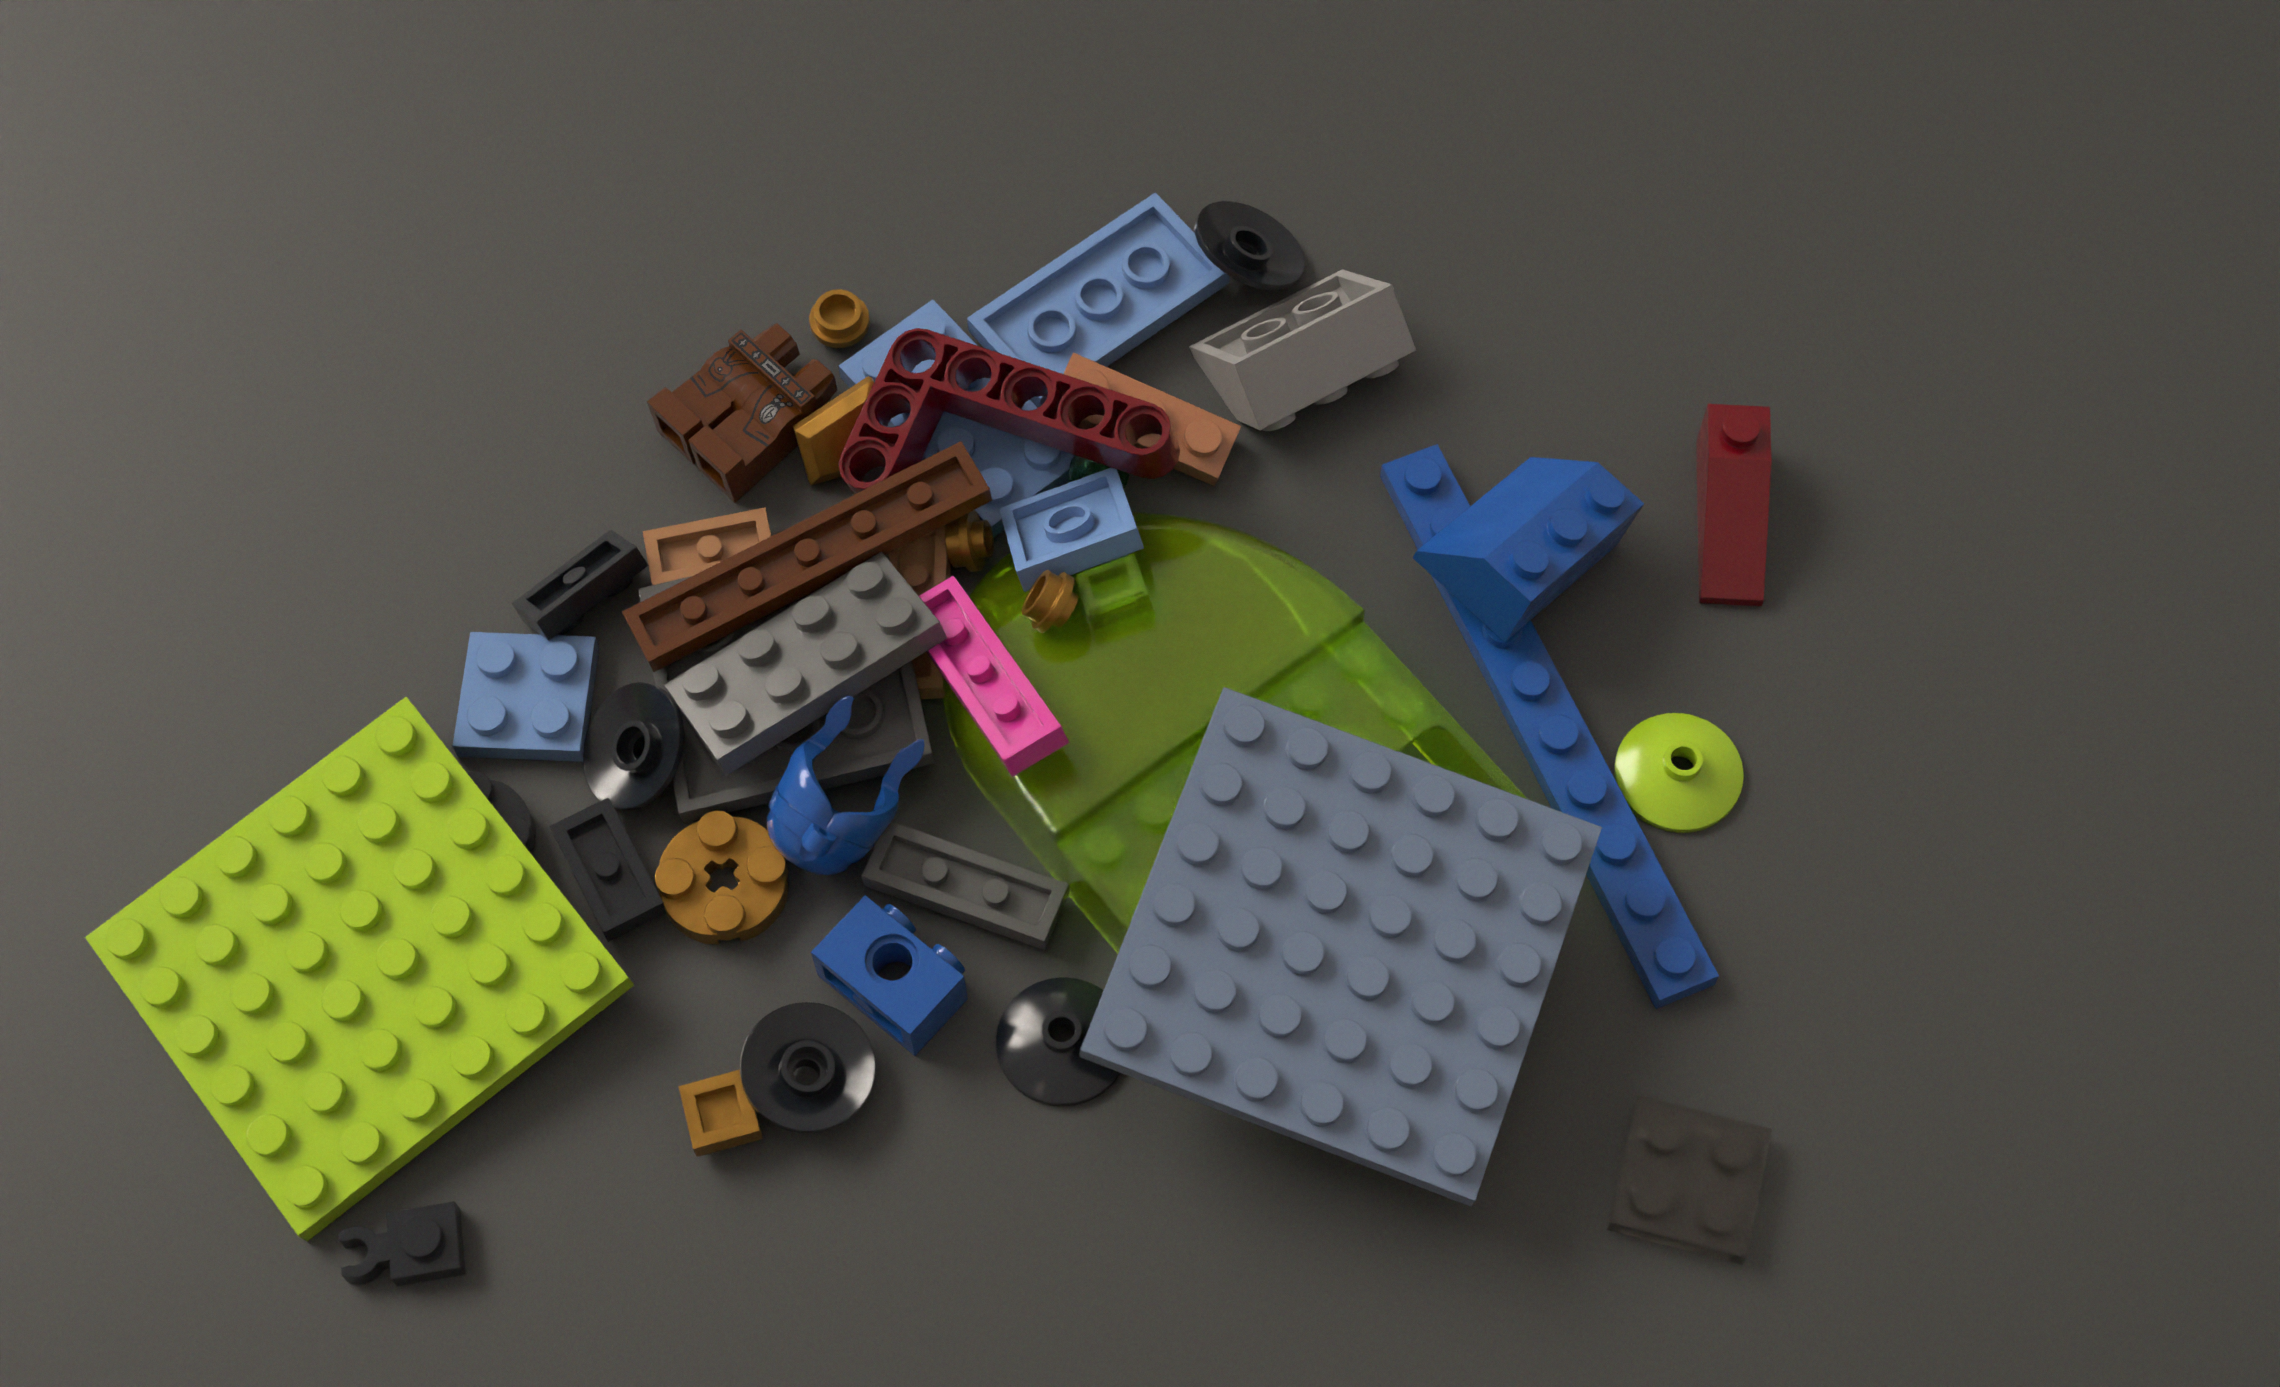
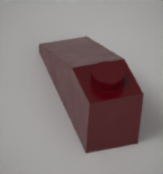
M1707 404L1696 441L1699 603L1762 606L1765 588L1772 464L1770 407Z

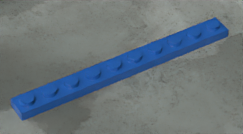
M1438 444L1381 465L1380 478L1417 549L1422 547L1470 507ZM1432 576L1551 808L1602 827L1586 876L1655 1009L1714 986L1719 975L1531 620L1509 640L1504 642Z

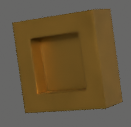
M739 1070L678 1086L692 1147L697 1157L763 1139L756 1110L748 1101L742 1088Z

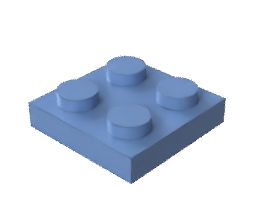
M1112 467L999 508L1016 573L1024 592L1031 589L1034 582L1045 570H1049L1056 575L1062 572L1072 575L1100 564L1109 565L1117 563L1126 558L1130 553L1144 549L1117 469Z
M470 632L452 745L457 757L583 762L584 743L589 728L599 655V645L596 637L556 635L548 641L539 634Z

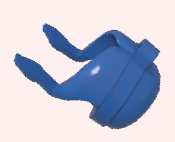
M851 696L843 697L835 703L826 716L824 726L809 740L800 744L794 750L768 805L770 808L767 816L768 835L778 852L797 867L819 875H836L846 871L852 863H857L875 846L874 844L897 813L899 806L898 788L901 779L917 765L924 752V739H918L907 747L902 748L896 754L891 766L883 777L881 790L872 812L840 813L833 809L817 781L812 763L836 736L846 729L850 721L851 706L854 700Z

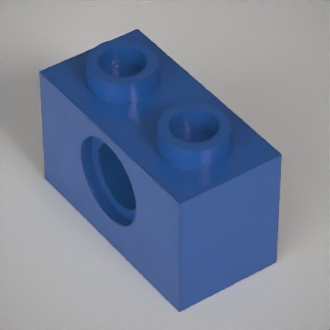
M865 895L811 951L816 972L822 980L912 1055L916 1056L968 1000L965 978L962 975L965 972V968L942 945L936 944L931 949L913 935L916 932L915 926L899 909L891 904H887L882 909ZM891 962H903L911 967L910 971L898 980H885L878 976L880 970Z

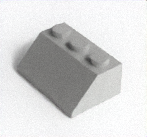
M1343 269L1189 346L1194 359L1236 420L1263 431H1273L1285 427L1295 420V412L1313 403L1321 405L1341 398L1348 391L1346 386L1363 377L1376 378L1392 372L1399 366L1398 360L1416 351L1393 285Z

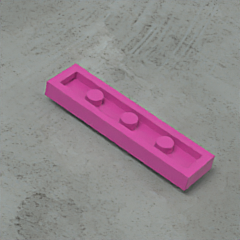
M954 575L919 595L921 600L940 621L947 639L926 651L1010 775L1012 777L1067 745L1069 741L1062 726Z

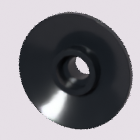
M1219 201L1204 207L1195 221L1194 231L1196 240L1204 254L1215 266L1235 280L1263 290H1283L1293 286L1300 279L1305 268V258L1299 243L1280 222L1265 212L1243 203Z
M631 683L610 694L597 709L586 734L583 764L587 782L592 792L600 801L609 797L614 808L634 810L654 801L670 784L678 769L683 752L684 726L678 705L669 693L649 683Z
M1051 978L1027 987L1009 1003L999 1021L996 1048L999 1063L1005 1076L1019 1092L1042 1104L1073 1106L1098 1097L1113 1085L1121 1074L1120 1072L1079 1057L1080 1049L1104 990L1090 982L1076 978ZM1065 1024L1070 1026L1075 1033L1070 1040L1057 1042L1049 1035L1053 1027Z
M794 1003L780 1007L767 1014L748 1034L740 1057V1080L748 1101L759 1115L768 1122L791 1132L818 1133L842 1125L862 1108L873 1086L875 1056L866 1033L846 1013L832 1006L820 1003ZM807 1066L813 1068L819 1078L816 1082L805 1085L799 1083L793 1073L798 1068Z

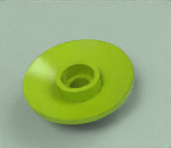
M1666 713L1640 722L1622 740L1614 763V778L1633 814L1655 828L1674 833L1701 831L1720 822L1731 812L1737 803L1743 786L1744 773L1741 757L1731 739L1716 725L1690 714ZM1671 758H1686L1693 763V768L1688 770L1678 769L1673 765Z

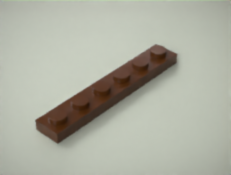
M962 441L622 611L652 671L656 672L831 583L882 551L886 555L993 501L990 488Z

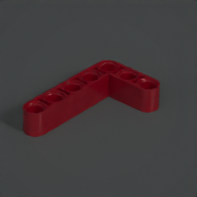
M916 328L907 330L898 336L892 344L841 453L839 470L841 476L855 495L920 462L944 411L1141 478H1159L1172 471L1178 462L1180 448L1168 415L1162 408L1153 403L928 329ZM935 360L926 371L912 373L916 365L922 361ZM990 378L989 383L981 390L967 391L970 384L977 379ZM1037 396L1047 397L1043 405L1037 409L1030 411L1022 410L1024 404L1031 398ZM910 413L908 419L900 426L887 427L888 423L896 415ZM1088 416H1104L1102 421L1094 428L1086 430L1078 428L1081 421ZM1151 433L1161 435L1158 442L1149 448L1141 449L1134 447L1138 439L1144 435ZM885 467L882 475L876 480L862 482L863 477L871 469Z

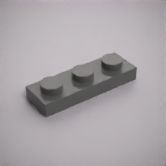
M892 821L877 840L861 876L865 887L1045 951L1070 894L1069 884Z

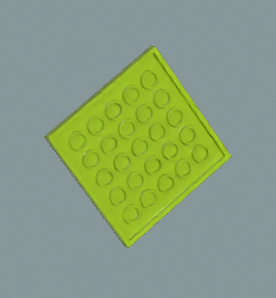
M404 697L85 937L295 1233L306 1242L634 986V983L407 697Z

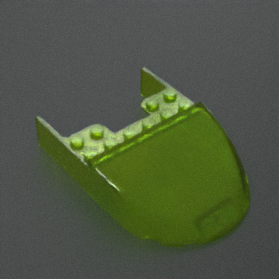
M1132 512L1144 549L1130 553L1126 558L1117 563L1109 565L1100 564L1070 575L1074 577L1072 592L1078 594L1075 609L1062 627L1058 628L1052 625L1044 633L1032 628V620L1021 613L1023 603L1030 590L1024 592L1016 573L1011 552L981 579L969 595V598L1060 723L1069 743L1012 777L946 681V694L943 697L949 732L956 752L966 771L981 792L1054 879L1069 884V897L1117 954L1133 918L1223 687L1398 752L1413 744L1433 765L1527 799L1364 622L1365 610L1333 582L1305 562L1281 548L1241 530L1185 516Z

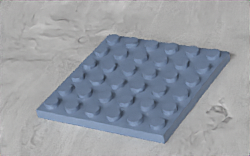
M1223 687L1080 1049L1079 1057L1471 1207L1476 1200L1602 827Z

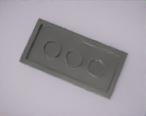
M881 551L699 664L691 667L686 672L664 684V686L675 700L682 715L727 776L827 714L841 698L846 696L854 697L941 643L947 637L940 621Z

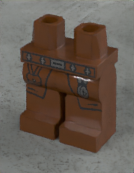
M775 323L754 339L750 338L741 329L728 340V347L715 352L704 363L700 371L677 389L671 392L667 387H664L647 401L657 431L693 465L696 463L698 470L734 503L798 446L793 425L824 406L838 390L835 376L819 360H811L794 376L785 369L800 353L798 345L792 336L778 323Z

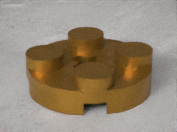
M725 811L706 813L698 822L692 823L680 831L665 848L655 872V882L670 921L684 935L704 944L720 945L718 940H732L740 937L742 942L760 935L776 921L787 902L789 888L787 882L788 868L784 856L778 852L772 843L768 830L757 822L744 817H733ZM726 867L735 869L733 874L738 885L733 890L725 886L718 888L716 892L708 889L712 883L710 874L716 869L723 870Z

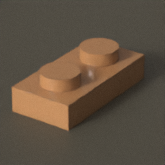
M766 507L643 531L652 585L694 576L771 537Z

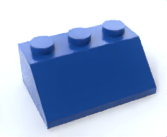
M1530 457L1415 552L1413 559L1502 641L1506 642L1618 545L1644 503L1598 462Z

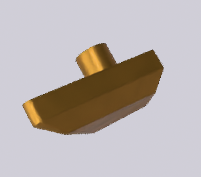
M869 376L793 425L810 486L841 477L839 470L840 456L874 384L872 377Z

